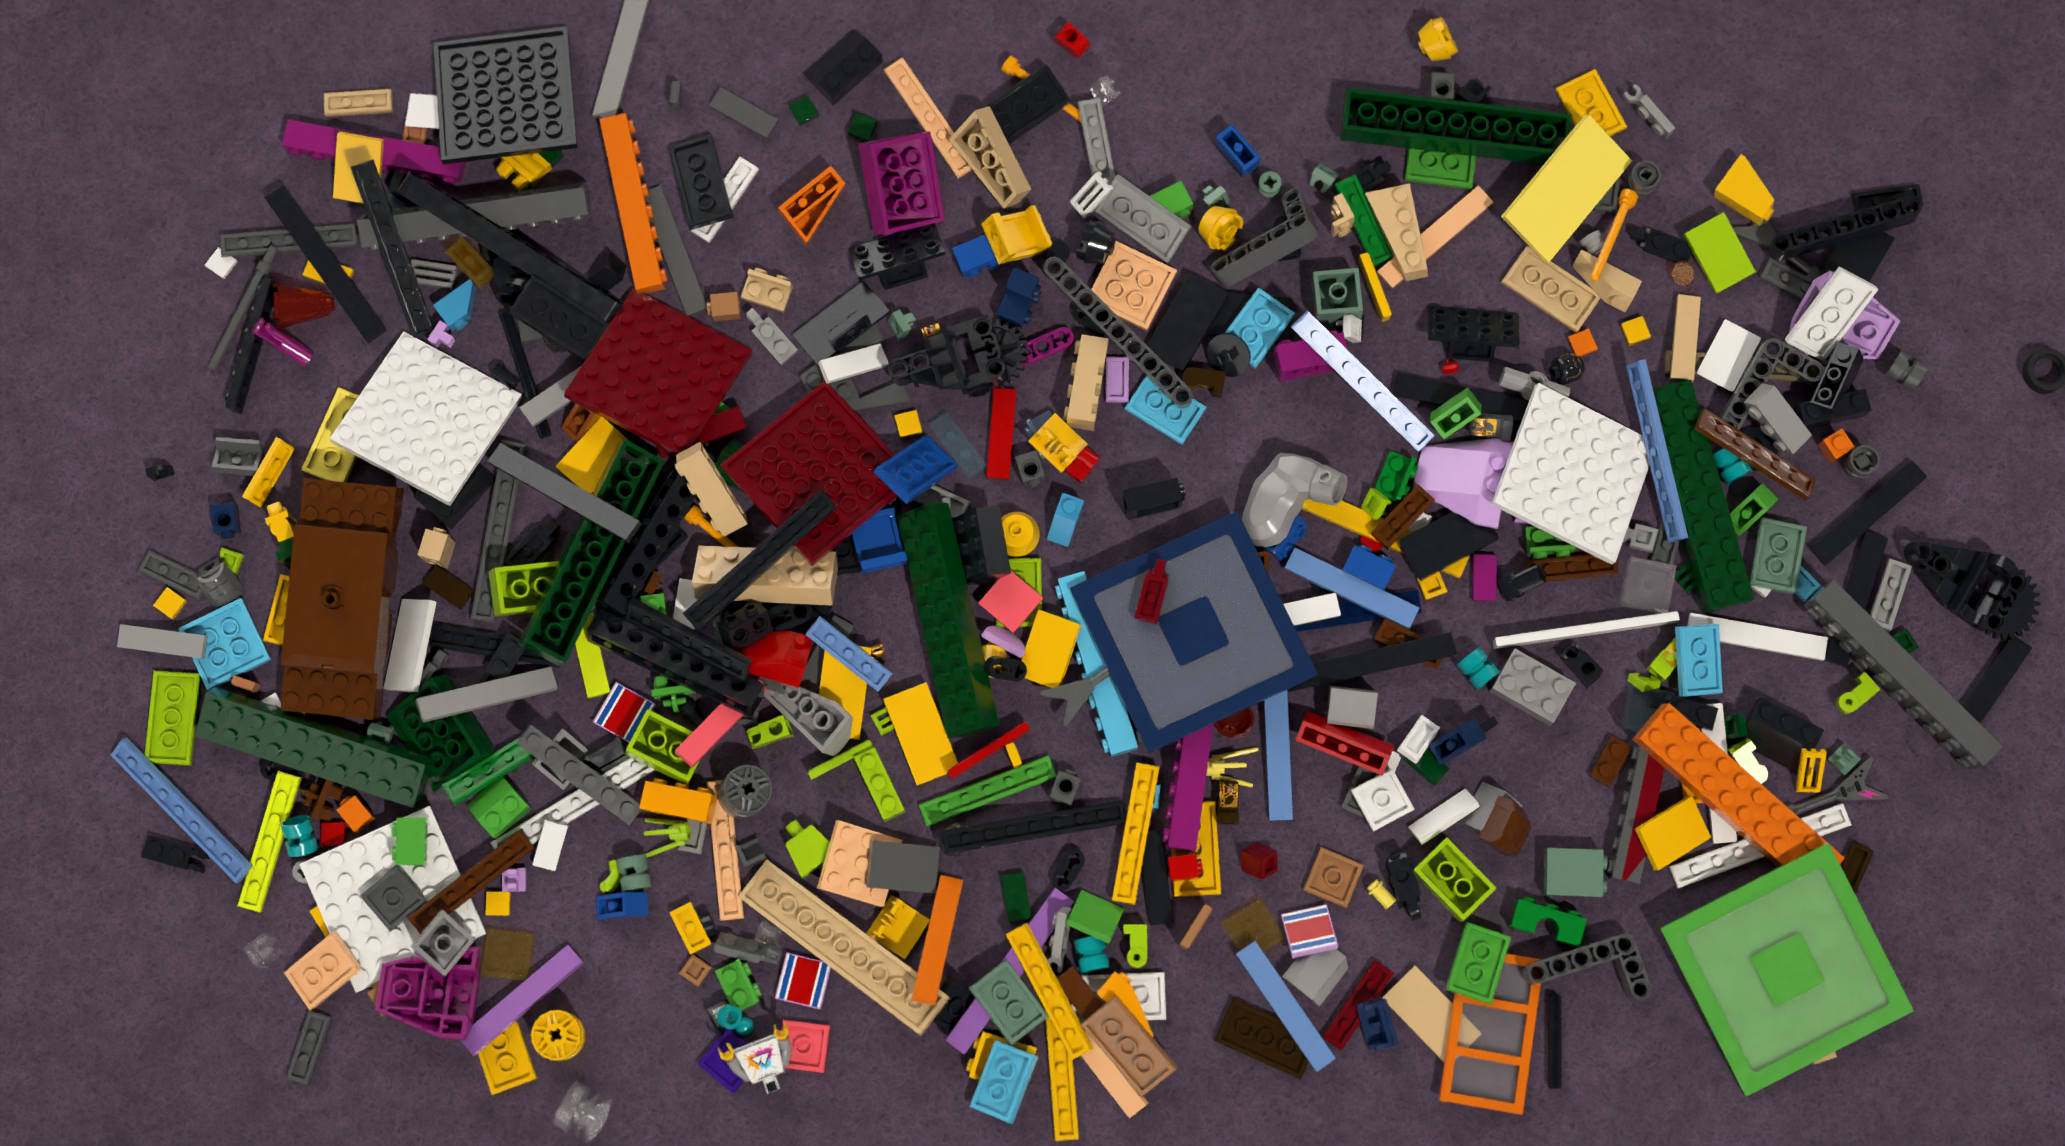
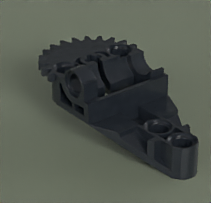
M974 318L938 331L894 359L888 366V372L893 382L899 386L913 383L915 387H920L919 384L939 387V389L962 390L964 395L969 394V397H979L987 394L992 388L998 386L1001 389L1004 388L1005 381L1011 385V376L1020 377L1017 370H1025V367L1020 363L1028 362V358L1022 355L1029 353L1028 349L1022 347L1028 343L1026 340H1020L1024 336L1022 332L1015 334L1018 330L1016 325L1009 329V321L1002 326L1001 318H998L995 324H993L991 318ZM982 328L989 329L987 333L979 334ZM969 337L973 352L976 353L974 356L980 373L971 376L966 374L956 343L958 340ZM927 362L925 367L917 368L919 363ZM900 369H904V370H905V372H904L902 375H900V376H896V375H895V373H896L898 370H900ZM994 369H1002V371L999 374H992V371Z
M1910 542L1905 546L1904 556L1909 564L1944 606L1974 629L1985 632L1984 634L1986 635L1992 633L1993 639H1998L2000 635L2001 640H2007V636L2010 640H2014L2015 633L2021 637L2023 636L2022 629L2025 631L2030 630L2028 623L2035 624L2036 621L2032 618V615H2039V612L2034 609V606L2041 604L2034 601V598L2040 595V593L2033 592L2037 584H2029L2032 576L2028 575L2025 577L2026 570L2017 569L2015 567L2016 564L2009 558L2001 554L1948 547L1941 544H1930L1929 542ZM1987 569L1993 573L1983 591L1989 596L1981 595L1972 609L1967 602Z

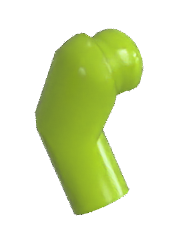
M617 860L608 862L610 875L605 881L600 883V890L603 893H612L620 885V879L623 876L618 872Z

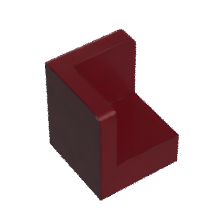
M1258 842L1251 844L1241 850V870L1261 880L1278 871L1277 850Z

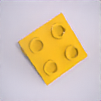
M1056 413L1028 441L1061 473L1088 445Z
M891 895L866 934L903 959H906L929 924L930 919Z

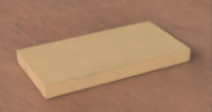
M1529 246L1525 247L1501 282L1575 333L1578 332L1601 299L1592 288L1553 262H1544Z
M1414 966L1382 998L1387 1000L1388 1006L1444 1063L1453 1004ZM1462 1014L1457 1046L1468 1048L1482 1033Z

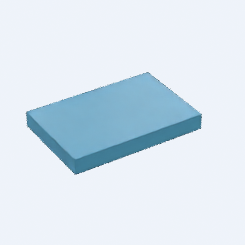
M1258 287L1225 333L1235 334L1246 342L1251 354L1249 365L1256 369L1293 319L1295 313Z
M1145 376L1124 410L1178 444L1183 445L1207 407L1193 399L1189 407L1184 409L1178 408ZM1160 379L1161 385H1163V386H1169V385H1171V384H1169L1168 382H1166L1165 380ZM1179 392L1176 395V399L1183 403L1189 399V395Z
M1719 624L1675 627L1679 696L1723 693Z
M995 1040L969 1107L1013 1124L1038 1057Z

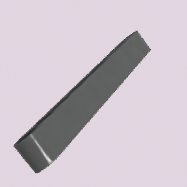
M1050 257L1044 264V270L1048 279L1176 407L1181 409L1189 407L1193 400L1191 389L1060 258ZM1052 264H1058L1061 267L1057 274H1051L1048 271ZM1074 280L1077 286L1073 290H1067L1064 287L1066 281ZM1090 296L1093 301L1089 306H1083L1080 303L1082 297ZM1099 312L1108 313L1109 317L1105 322H1099L1096 319ZM1115 328H1122L1125 334L1121 338H1115L1112 335V331ZM1135 343L1141 347L1139 353L1131 354L1128 351V347L1131 344ZM1147 360H1154L1157 363L1156 368L1147 370L1144 367V363ZM1163 376H1170L1173 379L1172 384L1169 386L1161 385L1160 379ZM1182 391L1189 395V399L1183 403L1176 399V395Z

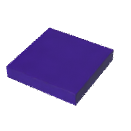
M726 1029L697 1064L734 1094L743 1084L744 1080L732 1072L726 1061L720 1057L718 1048H720L721 1052L725 1053L729 1050L726 1043L731 1044L733 1051L748 1045V1043L733 1030Z

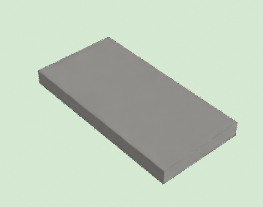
M1119 174L1116 175L1110 184L1114 189L1097 206L1095 211L1168 263L1191 226Z

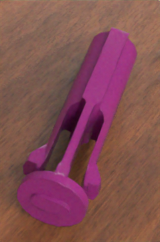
M261 317L254 325L251 333L265 339L305 367L313 356V351L289 335H285L274 328L264 318Z

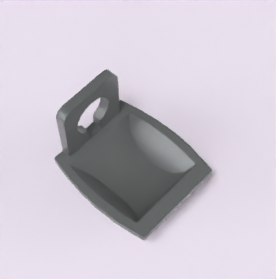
M219 558L212 560L199 569L200 576L196 578L206 598L216 609L233 602L245 594L236 575L224 562L221 563Z

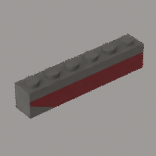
M1639 745L1634 746L1632 749L1631 760H1634L1633 768L1628 769L1626 782H1629L1628 791L1623 792L1621 805H1624L1623 814L1619 813L1616 827L1620 829L1618 837L1614 836L1611 850H1615L1614 857L1609 859L1606 870L1607 873H1610L1609 879L1632 885L1640 884L1646 858V852L1635 828L1655 816L1665 769Z

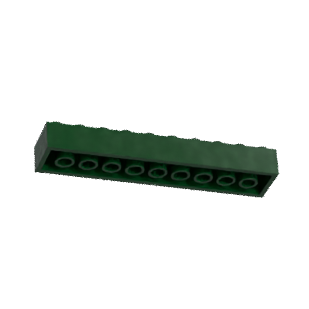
M1347 88L1344 99L1340 140L1545 164L1571 132L1572 114Z
M1692 380L1653 388L1688 538L1683 539L1682 542L1690 564L1702 612L1707 614L1748 604L1754 600V596L1709 439L1694 429L1701 411Z
M624 439L617 443L592 495L637 519L665 461ZM581 516L517 645L557 666L565 664L625 541Z
M931 502L897 515L947 739L967 737L1000 726L989 677L984 670L985 659L949 504Z
M218 687L206 692L195 733L197 737L412 808L417 806L423 799L433 762L431 757L290 711H283L279 707Z

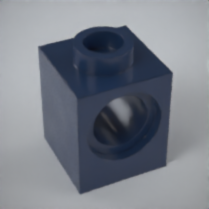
M235 503L210 505L213 533L221 536L222 539L233 538L235 534L241 533L239 508ZM229 516L231 518L229 525L222 527V520Z

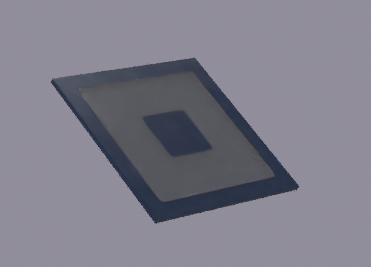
M1237 511L1070 587L1071 593L1148 753L1154 752L1318 676ZM1157 559L1166 561L1164 573L1169 574V581L1158 623L1155 625L1135 620L1134 616L1145 575L1149 569L1154 570Z

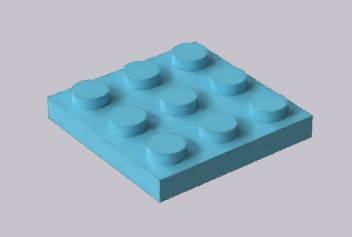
M239 598L178 628L180 632L208 636L205 659L194 657L192 659L206 689L209 691L232 680L233 675L238 677L272 660L243 598Z

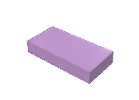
M1106 357V403H1128L1129 359L1127 357Z

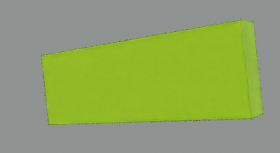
M866 740L809 770L808 774L811 780L873 748L870 740Z

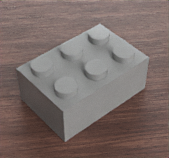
M1514 649L1489 692L1551 726L1576 683L1521 651Z

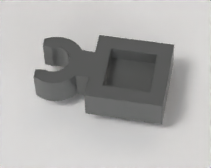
M439 649L432 662H429L427 666H423L420 684L424 685L431 678L437 677L441 667L450 656Z

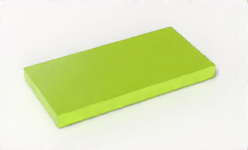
M153 672L145 756L153 764L192 766L201 682L199 673Z

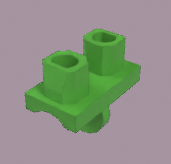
M663 676L654 678V689L651 690L654 699L671 697V699L663 700L664 707L672 706L674 712H679V705L687 703L686 697L678 698L677 696L696 694L695 691L678 683L677 686L669 687L668 679Z

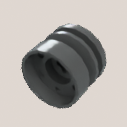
M738 766L719 785V804L727 814L734 818L745 819L753 817L769 802L772 793L771 781L767 774L757 766ZM746 785L749 786L750 793L748 795L744 794L745 790L743 788Z

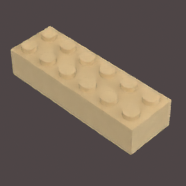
M699 545L692 580L695 599H699L755 548ZM790 550L734 601L833 606L838 572L836 552H829L811 566L797 550Z

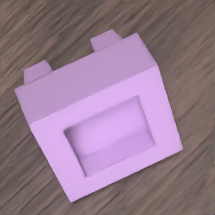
M442 321L438 322L427 339L436 348L441 343L451 348L456 341L453 336L448 334L450 330L448 325Z
M527 868L507 869L502 874V892H527Z

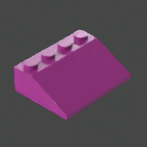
M930 131L858 144L873 233L886 235L945 221Z

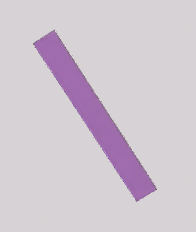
M1056 888L1052 890L1028 924L1040 947L1043 946L1055 929L1053 926L1054 914L1058 913L1063 907L1070 908L1074 902ZM1011 947L1001 963L1007 960L1020 977L1025 970L1013 947ZM976 998L945 1039L947 1043L962 1054L967 1052L990 1019Z

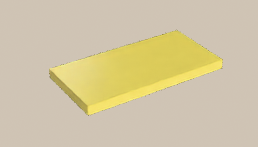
M1584 115L1501 217L1544 262H1550L1632 160L1590 115Z

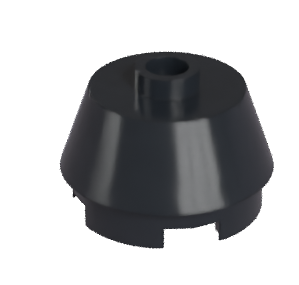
M1090 220L1083 230L1080 244L1082 249H1077L1076 258L1083 260L1084 264H1104L1108 255L1111 256L1114 251L1115 243L1113 240L1115 233L1102 222Z

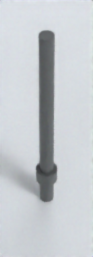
M270 246L263 260L259 261L256 267L257 272L208 367L216 370L256 294L258 285L261 284L262 278L269 274L272 268L270 265L278 249Z

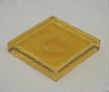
M1261 898L1221 922L1238 952L1254 941L1264 952L1285 939V936Z
M488 929L481 976L519 981L527 980L535 935Z

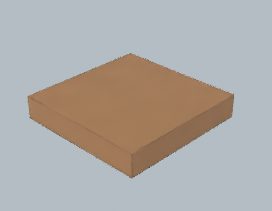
M1320 847L1303 891L1347 908L1364 865Z
M1204 904L1179 944L1180 948L1188 950L1210 915L1211 907Z

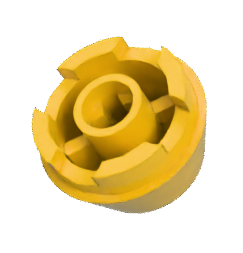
M1442 17L1434 20L1431 18L1418 31L1421 40L1418 42L1423 54H1428L1431 61L1451 59V56L1458 52L1456 43L1452 39L1449 28Z
M1214 206L1201 219L1199 233L1211 249H1222L1225 251L1235 243L1236 239L1233 237L1238 228H1243V218L1238 215L1235 209Z
M1011 512L1001 517L1008 555L1020 557L1032 552L1040 538V531L1036 521L1030 515L1023 512Z

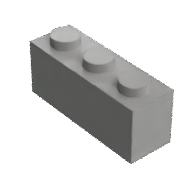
M1762 383L1744 401L1749 409V415L1758 420L1761 424L1760 429L1767 436L1771 437L1774 441L1773 446L1779 452L1794 454L1812 436L1775 386Z

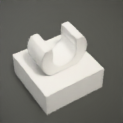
M1352 314L1343 315V320L1337 321L1336 325L1343 327L1345 339L1352 343L1361 342L1362 320Z

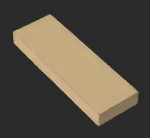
M391 89L324 93V113L326 117L393 112Z

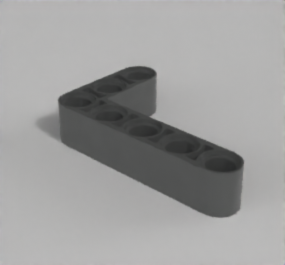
M1291 189L1283 195L1282 202L1287 215V221L1212 263L1210 269L1223 287H1230L1310 243L1317 237L1318 229L1311 207L1299 189Z
M1771 338L1766 340L1759 346L1719 418L1739 430L1749 414V409L1744 401L1750 395L1745 393L1744 385L1746 383L1751 384L1755 391L1762 383L1766 384L1775 366L1806 383L1820 380L1823 376L1824 368L1818 361L1779 339ZM1768 344H1773L1776 347L1775 355H1770L1767 352L1766 347ZM1788 355L1795 357L1796 364L1794 367L1788 365L1786 360ZM1757 363L1764 366L1765 372L1763 375L1756 373L1755 366ZM1808 366L1815 368L1816 375L1814 378L1807 375L1806 370ZM1734 403H1739L1742 406V413L1740 415L1733 412L1732 407Z
M1620 934L1525 966L1522 972L1525 982L1535 985L1614 960L1628 999L1631 1001L1645 1000L1651 995L1652 991L1636 942L1629 934ZM1620 939L1624 940L1627 944L1625 951L1618 947ZM1598 946L1605 950L1604 958H1600L1597 955L1596 950ZM1576 953L1582 955L1584 960L1582 965H1578L1575 962ZM1555 960L1559 961L1562 965L1560 973L1553 969V962ZM1628 961L1634 965L1633 974L1626 970ZM1533 967L1537 968L1540 972L1538 980L1531 976V969ZM1636 984H1639L1642 988L1641 996H1637L1634 992Z

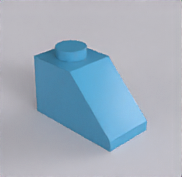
M471 279L433 305L452 331L455 329L461 330L468 324V320L471 319L476 286Z
M1062 493L1047 540L1069 547L1084 506V500Z

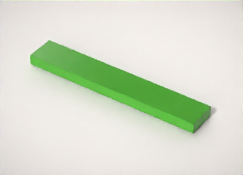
M1048 755L919 804L926 826L929 827L1052 780L1057 775Z

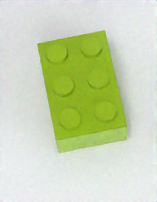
M559 561L497 567L488 571L494 617L533 613Z
M648 709L625 751L626 756L685 785H688L700 762L699 760L692 768L675 754V750L693 732Z
M1445 838L1413 869L1415 877L1459 922L1464 921L1497 889L1448 838Z

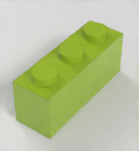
M875 747L855 756L854 759L884 822L905 813L904 807Z

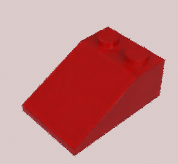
M776 631L756 641L739 653L753 660L750 674L799 688L813 640L804 634L794 631Z

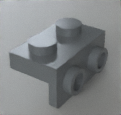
M231 437L215 438L216 452L211 466L213 473L255 475L264 457L260 441L234 439Z

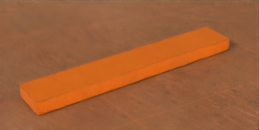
M940 875L912 1001L934 1006L936 1004L963 885L962 879Z

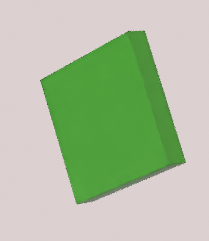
M1081 890L1066 925L1106 943H1110L1124 908Z

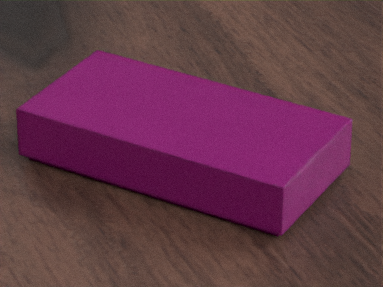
M1474 554L1472 601L1495 602L1497 555Z

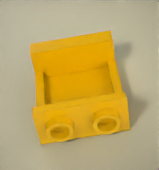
M1035 205L1030 206L1023 212L1001 216L999 212L994 213L981 223L998 264L1040 255L1052 246L1050 236Z
M984 1031L981 1036L978 1035L973 1046L974 1049H977L975 1058L970 1057L966 1069L967 1072H970L969 1077L980 1080L994 1041L997 1040L1010 1045L1005 1038ZM1018 1042L1010 1045L1032 1055H1035L1037 1050L1035 1047Z

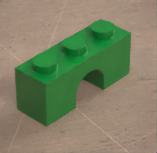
M1523 897L1522 900L1518 899L1515 901L1509 928L1532 934L1535 932L1538 921L1547 919L1554 924L1556 929L1554 941L1572 947L1580 946L1587 919L1581 918V913L1572 910L1564 913L1558 911V906L1545 903L1544 907L1536 904L1537 900L1529 897Z

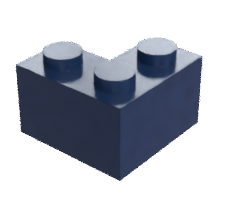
M1014 267L1005 287V295L998 309L997 319L1001 318L1003 322L1009 321L1010 325H1016L1020 329L1023 328L1024 323L1029 324L1033 315L1030 309L1033 303H1038L1042 293L1039 277Z

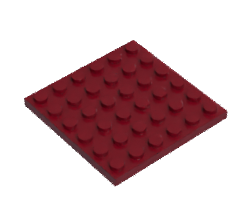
M633 288L622 304L624 306L617 312L564 392V397L660 448L677 455L695 445L747 363L752 350L643 293H637L636 289Z
M826 381L822 382L720 465L721 469L776 528H779L821 489L827 494L838 508L794 546L811 566L816 564L897 497L874 473L879 465L895 454L831 386L826 384Z

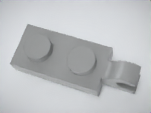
M1633 85L1632 90L1635 92V96H1630L1625 92L1623 94L1624 100L1628 103L1636 104L1638 108L1637 113L1642 119H1647L1651 123V128L1657 136H1662L1664 139L1668 138L1675 130V127L1647 95L1644 96L1640 87Z
M753 308L746 313V317L755 326L751 331L752 334L781 366L798 352V349L769 316L762 320Z
M1069 907L1061 908L1053 917L1055 934L1050 939L1049 949H1052V954L1047 961L1050 966L1052 962L1058 965V973L1065 966L1064 955L1067 950L1070 926L1066 925L1073 909Z

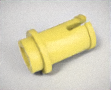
M1376 879L1367 887L1369 890L1368 894H1372L1386 910L1396 901V898L1382 885L1383 881L1379 882Z

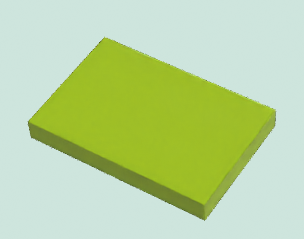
M1724 212L1683 234L1715 294L1756 272Z
M1041 558L1009 559L1011 571L1042 596ZM1042 601L1020 627L1033 626L1037 611L1042 610ZM996 620L997 627L1006 628L998 620Z

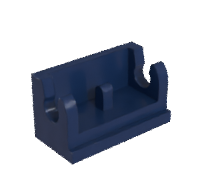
M1377 997L1355 1004L1368 1050L1375 1049V1051L1399 1045L1386 999Z

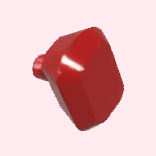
M1447 358L1446 363L1442 365V373H1456L1460 366L1456 361H1451Z

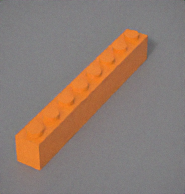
M626 113L600 119L635 289L637 293L643 294L664 290V282H667L668 279L665 268L661 269L659 262L663 260L661 248H656L655 239H659L656 226H652L650 218L654 217L651 204L647 205L645 197L649 196L647 183L642 182L641 176L645 175L643 164L638 162L637 154H640L638 141L633 140L632 133H636L633 119L629 120Z

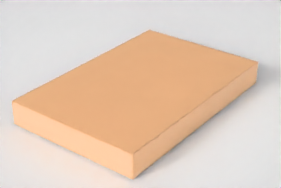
M334 931L288 968L284 974L308 1009L313 1010L360 972L362 967L337 931Z

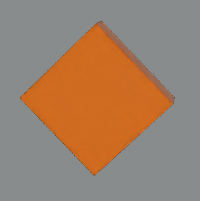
M1589 328L1567 338L1573 353L1577 356L1582 357L1598 350Z

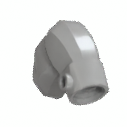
M1290 453L1278 454L1267 469L1255 480L1243 512L1242 522L1253 544L1260 547L1280 544L1287 537L1295 517L1303 507L1304 500L1311 499L1313 502L1332 506L1338 505L1346 492L1347 476L1326 464L1323 465L1308 457Z

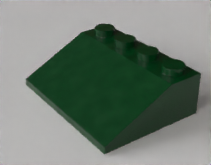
M448 674L431 678L419 688L418 692L411 694L386 715L407 750L433 758L427 780L433 792H437L443 788L442 785L496 751L471 711L422 723L416 699L457 689Z

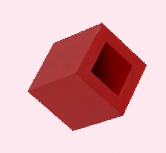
M1196 854L1173 856L1167 859L1170 882L1198 879L1199 873H1203L1202 861L1197 859Z

